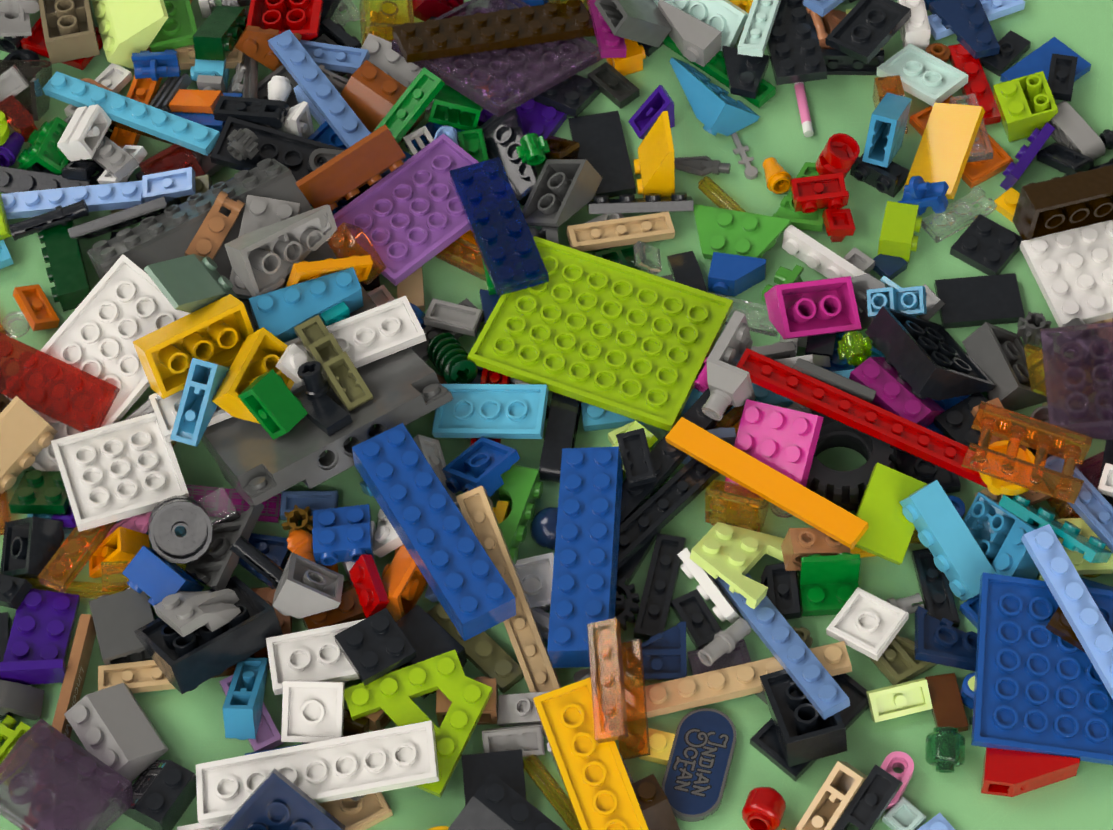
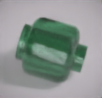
M933 728V732L929 733L925 739L926 762L929 765L936 766V772L953 773L954 767H959L965 763V737L958 733L957 728Z

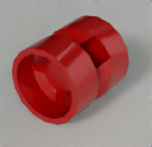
M843 133L832 135L815 163L818 174L826 175L843 172L845 178L860 153L857 141Z

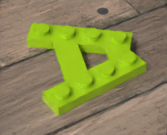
M456 650L393 671L366 686L360 683L344 689V697L352 720L383 710L398 727L431 721L411 699L440 690L452 702L440 727L438 728L434 724L439 781L415 786L440 798L493 692L492 687L465 676Z

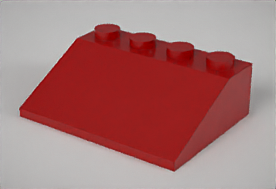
M251 0L246 27L251 25L262 29L279 30V34L290 29L293 34L299 33L302 35L301 40L309 41L318 37L323 0Z

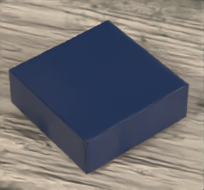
M879 254L873 259L875 260V266L872 270L881 277L886 276L892 280L907 269L908 262L901 257Z

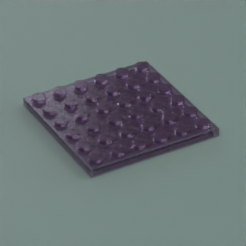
M470 0L433 20L450 18L452 16L474 15L475 13L495 12L501 9H516L530 5L521 0ZM580 37L412 63L422 69L425 67L442 79L445 84L490 113L500 117L603 58L600 56L598 46ZM394 39L392 41V50L403 56Z

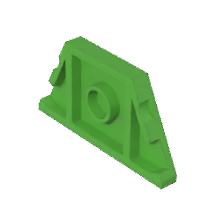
M694 204V215L701 250L705 259L712 260L713 252L763 258L764 253L777 243L776 239L788 226L792 225L790 219Z

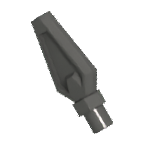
M708 156L674 158L676 170L703 177L710 173L717 175L719 173H730V163H721L720 160H712Z

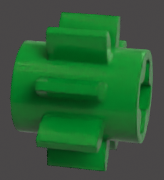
M536 133L524 135L520 139L521 146L516 147L518 157L522 159L523 163L527 162L531 166L544 162L546 158L544 153L550 152L547 141L544 140L543 136H538Z

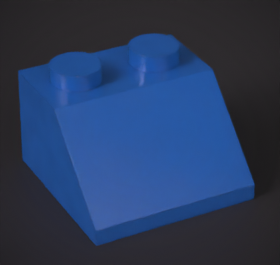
M142 546L122 572L129 579L127 584L140 594L144 591L150 596L148 602L153 606L161 602L168 595L176 594L180 591L199 592L204 589L202 584L176 563H171L161 558L154 549Z

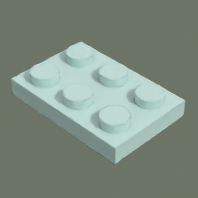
M911 43L877 67V76L931 106H934V103H942L968 83V74Z

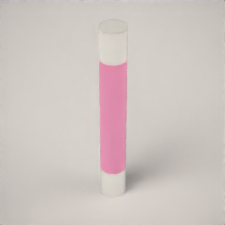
M804 82L793 83L803 134L805 137H811L814 135Z

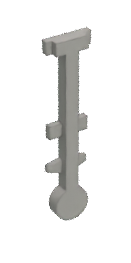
M735 132L731 134L736 146L733 152L735 155L739 154L742 159L738 163L744 164L746 168L744 171L745 177L750 180L755 179L758 176V169L750 164L754 158L747 157L745 152L749 151L748 145L742 146Z

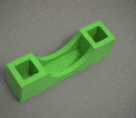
M512 465L508 471L502 474L501 478L504 485L499 488L500 501L509 502L511 513L499 526L515 565L519 552L518 545L520 542L523 543L526 538V524L528 520H532L534 517V503L536 498L540 499L542 496L543 482H540L539 470Z

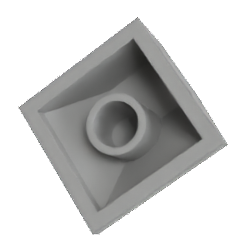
M292 552L274 593L272 607L277 609L282 615L293 616L298 619L338 608L341 603L344 575Z

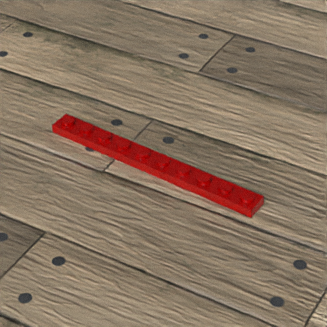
M746 348L736 366L748 371L752 383L987 488L978 470V464L983 453L748 348ZM1004 464L1003 469L1007 470L1008 465Z

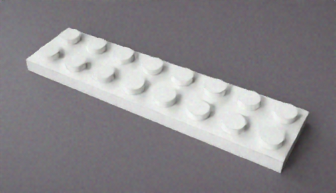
M425 721L196 764L198 822L204 825L227 821L274 768L318 804L438 782L439 771L434 724L432 721Z

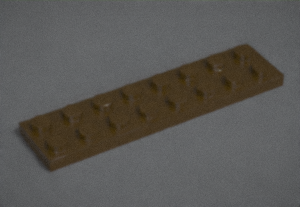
M581 0L546 3L531 7L523 6L509 10L501 9L495 12L475 13L474 15L460 17L452 16L445 19H430L424 22L392 26V35L407 63L595 36L591 15Z

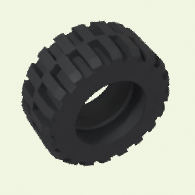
M813 410L811 414L824 418L806 488L848 512L855 510V513H857L875 464L878 462L895 470L896 447ZM845 447L860 453L867 462L855 470L837 471L823 465L817 459V456L830 448Z

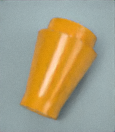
M767 158L762 164L767 188L775 194L787 192L791 187V175L775 158Z

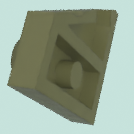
M896 635L878 661L870 658L892 685L908 682L937 665L936 663L916 660L915 642Z

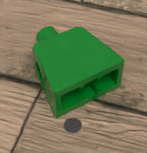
M444 85L434 98L428 122L448 125L465 131L476 129L481 114V107L475 93L459 88L456 85Z

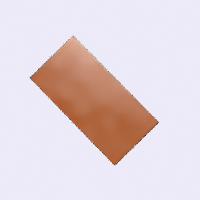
M952 95L942 102L959 104ZM929 106L909 118V123L921 136H923L933 106ZM980 126L961 178L970 188H973L1004 171L1011 161L1013 162L1014 160Z

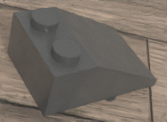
M547 159L516 223L519 226L559 227L593 199L602 177L587 159Z

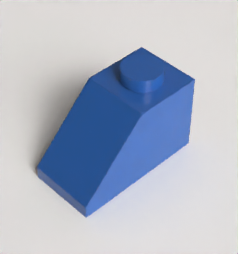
M713 252L708 275V293L718 296L735 297L760 283L766 277V259Z

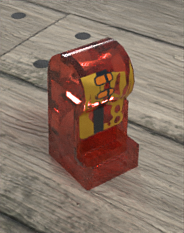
M13 95L0 102V111L5 114L8 125L15 132L20 133L24 137L25 142H27L31 133L35 129L38 130L34 124L33 116Z

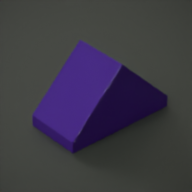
M659 85L628 121L640 139L646 137L662 111H668L670 128L675 127L674 102L665 88Z

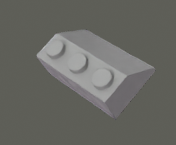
M125 683L87 694L64 713L104 779L121 788L128 786L169 750Z

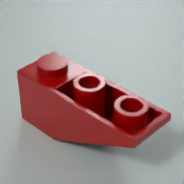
M986 747L981 793L1014 797L1074 777L1078 771L1080 758Z

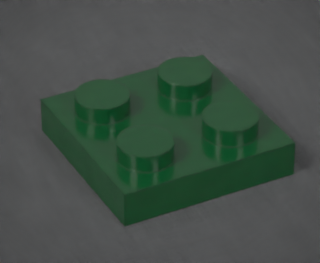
M40 470L25 472L9 503L11 513L66 514L70 506L60 471Z

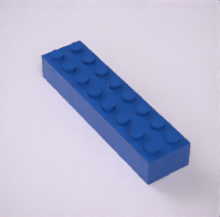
M401 423L353 446L354 466L462 639L466 641L515 616V596L405 425Z
M619 447L562 448L547 652L553 668L612 667L623 482V461Z

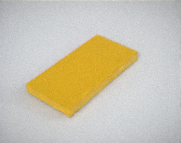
M934 103L905 185H909V181L913 176H921L925 182L929 183L946 181L949 188L945 196L947 199L954 200L985 113L982 106Z

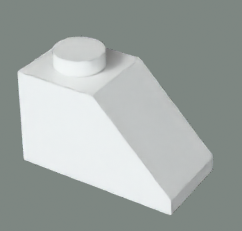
M303 101L289 108L288 114L284 117L285 121L282 128L278 129L279 131L304 138L312 135L314 129L308 103Z

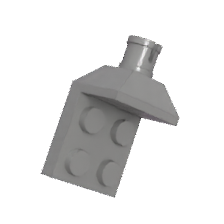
M736 310L706 360L710 396L703 405L702 412L706 416L718 421L723 418L728 405L739 407L745 405L746 399L753 401L756 399L749 372L736 367L746 348L751 350L753 343L745 314Z

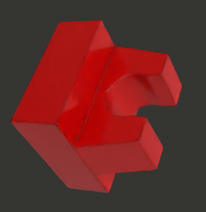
M850 208L824 210L822 217L827 235L831 236V242H842L845 236H853L856 228Z

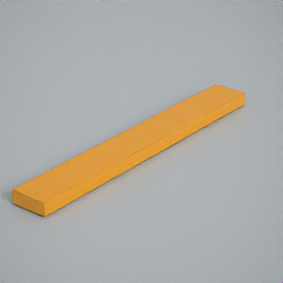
M683 417L679 419L665 437L668 444L850 549L854 548L869 528L868 522Z

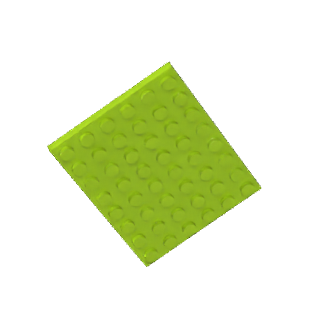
M534 236L467 357L468 360L474 361L479 367L529 384L547 385L549 391L670 431L677 423L694 388V381L704 367L703 362L710 355L732 310L733 300Z

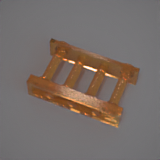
M981 401L971 427L981 431L978 444L970 443L961 466L1074 504L1084 483V480L1073 477L1076 463L1083 464L1091 447L1092 437ZM992 435L1009 440L1006 454L989 449ZM1020 445L1036 450L1034 463L1017 458ZM1048 454L1065 459L1062 473L1045 468Z
M616 618L587 624L595 740L598 743L619 740V753L622 760L650 755L642 642L638 639L621 643L620 622Z

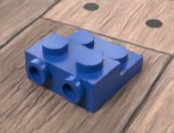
M481 437L442 469L447 479L445 481L446 486L451 492L456 494L459 491L465 493L482 485L489 498L497 489L504 485L500 475L508 471L520 459V456L516 449Z
M369 504L312 510L313 555L317 564L331 566L340 562H356L362 554H371L374 559Z

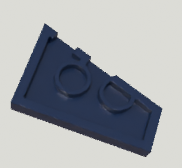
M940 0L929 3L928 10L933 15L937 14L942 20L941 24L946 29L950 28L957 36V41L974 59L999 54L1000 46L980 0Z
M918 606L915 611V659L975 671L977 633L961 631L952 626V621L942 618L940 621L928 615V610Z

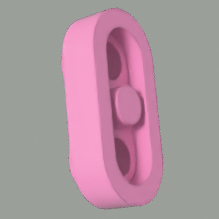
M901 751L888 754L880 768L903 783L886 809L892 808L900 800L913 776V759L907 753ZM898 767L901 768L903 772L895 773L893 769Z

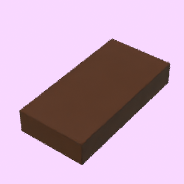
M955 673L925 677L928 683L933 707L931 710L938 735L968 731L969 725Z

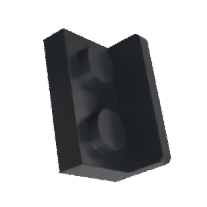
M863 154L860 158L858 157L850 169V175L858 181L865 182L876 188L879 192L886 193L893 198L905 185L910 170L893 161L885 168L863 162Z

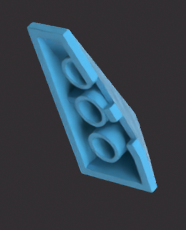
M672 57L669 62L696 118L704 124L703 129L715 136L717 133L729 136L758 121L760 116L742 101H736L728 96V91L711 83V79L696 68Z

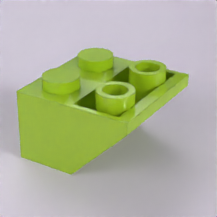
M1043 71L993 85L994 99L1009 142L1029 137L1036 127L1040 130L1058 113L1057 105Z

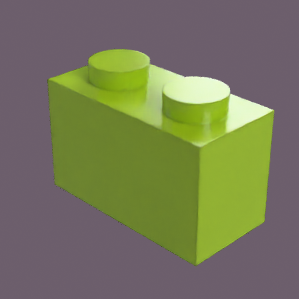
M887 201L879 238L878 255L901 257L909 262L911 251L916 252L919 236L914 234L915 232L920 233L922 217L917 216L919 205Z

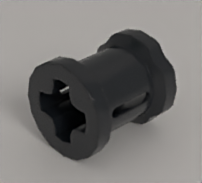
M318 361L302 364L297 372L298 376L304 381L306 386L304 389L305 394L309 398L321 397L330 389L329 383L322 376V365Z

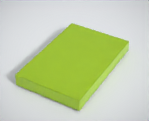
M877 462L856 514L857 517L868 522L869 528L855 547L897 565L902 564L915 526L905 518L902 512L903 507L899 502L927 485V483Z

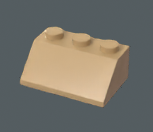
M15 396L0 413V494L13 487L17 477L24 469L29 468L34 463L35 457L43 448L51 444V441L54 440V436L58 432L18 396Z

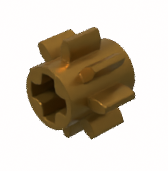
M294 505L292 511L284 512L287 522L281 525L284 530H290L288 535L292 531L299 529L306 530L312 534L313 516H310L311 509L309 506L303 510ZM299 520H302L301 526H297Z

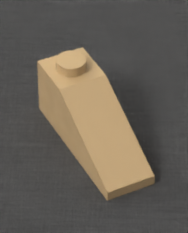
M837 761L794 830H832L867 778V775L847 762Z

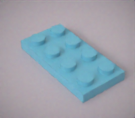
M441 384L451 392L453 399L435 409L432 428L434 438L543 439L549 393L547 385Z

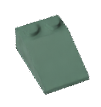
M191 254L150 264L144 268L145 272L176 310L192 313L229 294L236 298L238 297L232 290L233 284L225 276L219 274L216 270L218 268L217 264L208 256L203 257Z

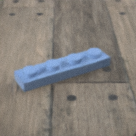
M980 0L989 22L1024 10L1025 8L1024 0ZM937 14L928 16L931 35L935 40L954 34L950 28L946 29L941 24L942 20Z

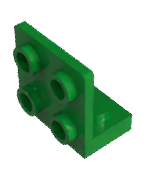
M55 117L50 122L45 121L39 130L35 129L27 140L30 143L28 149H24L18 157L17 162L20 164L17 169L27 170L38 162L54 174H62V169L69 160L59 149L57 143L68 123L59 117Z
M846 552L830 556L813 554L801 558L799 590L802 617L837 615L857 587H859L860 554Z

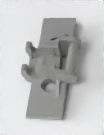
M0 0V39L10 36L12 38H16V36H24V38L32 36L29 14L39 11L38 0Z

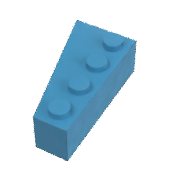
M354 267L249 298L251 313L257 330L264 327L284 343L298 338L294 327L317 315L320 316V314L343 301L348 306L350 313L364 306L362 288Z

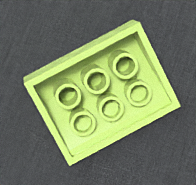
M91 0L107 62L134 69L132 53L146 51L168 19L164 0Z

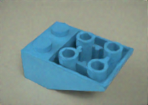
M978 492L963 521L996 574L1035 580L1039 570L1021 538L1023 534L1038 529L1039 525L1036 523L1033 525L1026 523L999 506V502Z

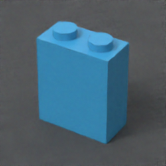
M886 93L872 113L862 159L863 162L885 168L889 166L903 143L912 101L911 98Z

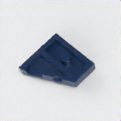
M680 622L676 626L652 636L649 640L627 649L628 681L674 680L687 677L686 622Z

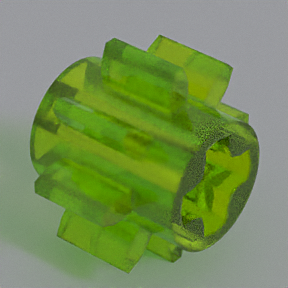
M858 331L848 332L843 335L841 341H838L839 359H847L849 365H860L868 359L867 356L872 355L870 337L863 338L862 333Z

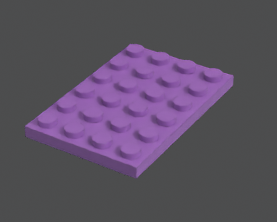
M443 133L405 161L403 166L390 172L335 213L333 217L337 230L334 233L360 256L370 255L373 267L396 286L514 196L513 189Z

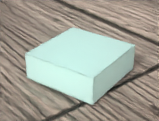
M902 797L883 816L882 822L892 830H917L926 821L927 816L905 797Z

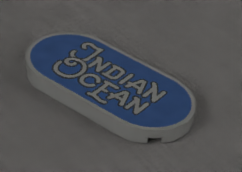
M701 708L691 711L682 718L676 730L662 782V790L668 798L674 816L683 821L697 822L703 820L704 817L715 813L722 802L736 747L737 734L731 719L716 709Z

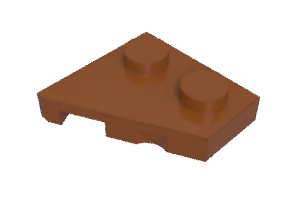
M248 25L234 47L272 71L283 65L268 44L269 39L279 35V30L262 29L257 26ZM294 33V36L300 42L302 35Z

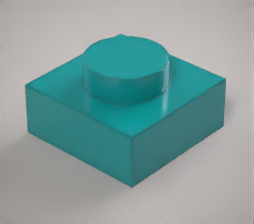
M343 301L320 314L324 325L329 326L349 318L350 311Z

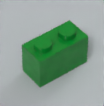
M273 369L259 376L238 395L273 440L288 433L308 414L301 401L292 394L282 377L276 374Z

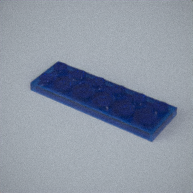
M500 157L450 170L451 181L497 296L549 282V275Z

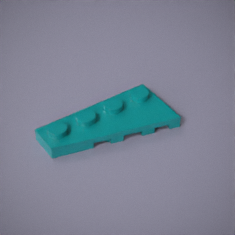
M1021 494L1002 496L998 504L999 506L1026 523L1032 525L1034 523L1039 524L1037 528L1050 524L1057 538L1061 537L1064 539L1061 545L1071 551L1084 554L1083 558L1088 562H1108L1112 552L1105 549L1107 544L1094 536H1090L1089 539L1079 534L1081 531L1079 527L1067 521L1064 524L1054 519L1056 515L1043 507H1040L1039 510L1029 505L1031 500Z

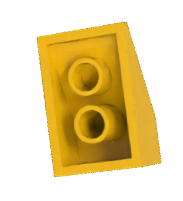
M662 111L639 145L638 159H633L635 175L640 174V179H636L638 195L643 194V198H645V194L650 193L661 194V197H671V194L675 193L674 146L668 111Z

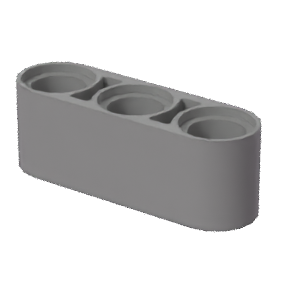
M1066 101L1056 104L1058 113L1048 122L1055 127L1051 134L1053 139L1057 143L1093 160L1105 155L1106 149L1102 139Z

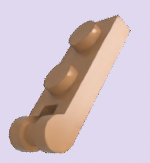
M221 190L187 248L185 256L196 254L203 257L208 256L214 260L240 216L245 203L240 200L234 201L228 197L229 194ZM222 207L231 210L228 217L220 213Z

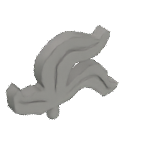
M240 62L235 68L236 73L232 77L226 93L242 92L244 85L241 84L246 70L244 64Z

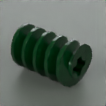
M437 334L428 343L427 356L447 384H470L474 381L478 374V367L474 361L468 360V353L459 341L455 339L453 334Z

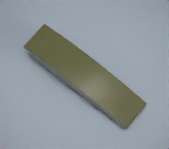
M319 315L294 327L296 335L314 361L321 363L323 377L349 412L374 399L346 351L343 352L334 335L329 333Z

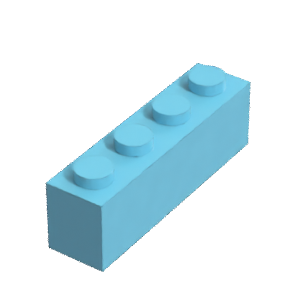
M935 480L899 503L903 507L902 512L905 518L913 523L918 531L920 542L925 547H928L934 556L933 560L936 567L941 572H944L949 580L951 591L961 601H964L979 594L980 577L983 572L996 574L942 486L938 480Z

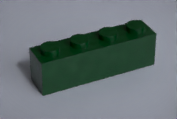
M73 220L69 221L66 226L58 225L38 232L40 243H45L46 246L41 248L45 263H50V267L46 268L50 283L54 282L55 287H51L52 296L55 303L60 302L63 312L77 308L91 292L79 240L70 238L67 230L75 227Z

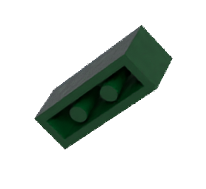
M216 6L193 35L196 59L224 61L246 29L248 16H246L245 7Z

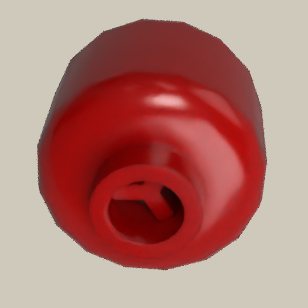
M771 787L754 788L747 796L742 810V818L751 830H776L781 823L786 809L785 800L780 793Z

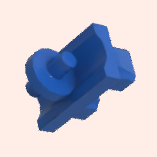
M174 49L165 50L164 52L141 51L140 53H132L135 79L151 78L152 81H158L162 77H180L178 54Z
M913 176L909 181V185L904 186L903 198L898 202L919 205L917 216L925 213L927 207H931L935 214L943 213L949 203L945 196L949 186L946 181L929 183L925 182L921 176Z

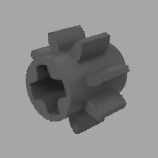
M247 128L239 129L238 131L234 129L227 137L229 140L227 150L237 160L252 159L259 151L256 148L259 145L258 137Z
M1028 312L1026 318H1019L1016 335L1017 337H1022V340L1025 342L1024 344L1039 346L1042 339L1047 341L1049 339L1051 321H1046L1042 313Z

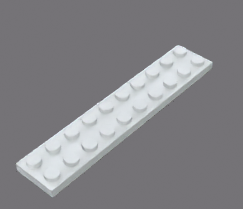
M406 295L326 326L329 333L334 335L343 352L346 351L356 368L427 341L425 333ZM299 338L285 342L288 346L294 343L310 356ZM302 380L297 384L294 383L290 391L292 392L305 385L304 381ZM183 390L165 399L157 393L148 396L167 443L173 441L170 437ZM217 406L207 427L233 416Z

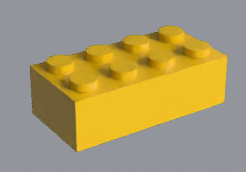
M229 294L133 341L151 389L165 399L184 389L192 358L228 367L232 365L246 337L254 333L243 302Z

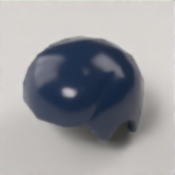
M548 507L542 509L535 515L530 524L531 537L541 547L555 550L558 508Z

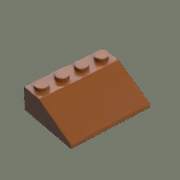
M384 124L295 183L314 209L328 204L331 210L334 211L339 207L337 202L344 198L347 201L361 193L359 191L360 187L368 184L369 187L382 179L380 174L388 169L391 172L397 170L404 165L402 160L407 157L386 124Z

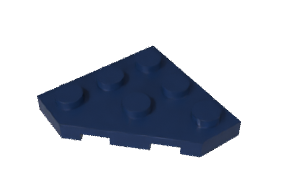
M274 768L219 830H345L346 826Z

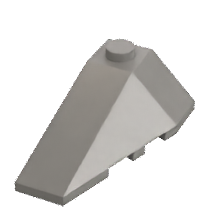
M326 204L246 233L224 245L232 269L251 295L255 297L278 289L285 282L284 279L291 273L293 264L302 262L312 251H316L337 230L331 207Z

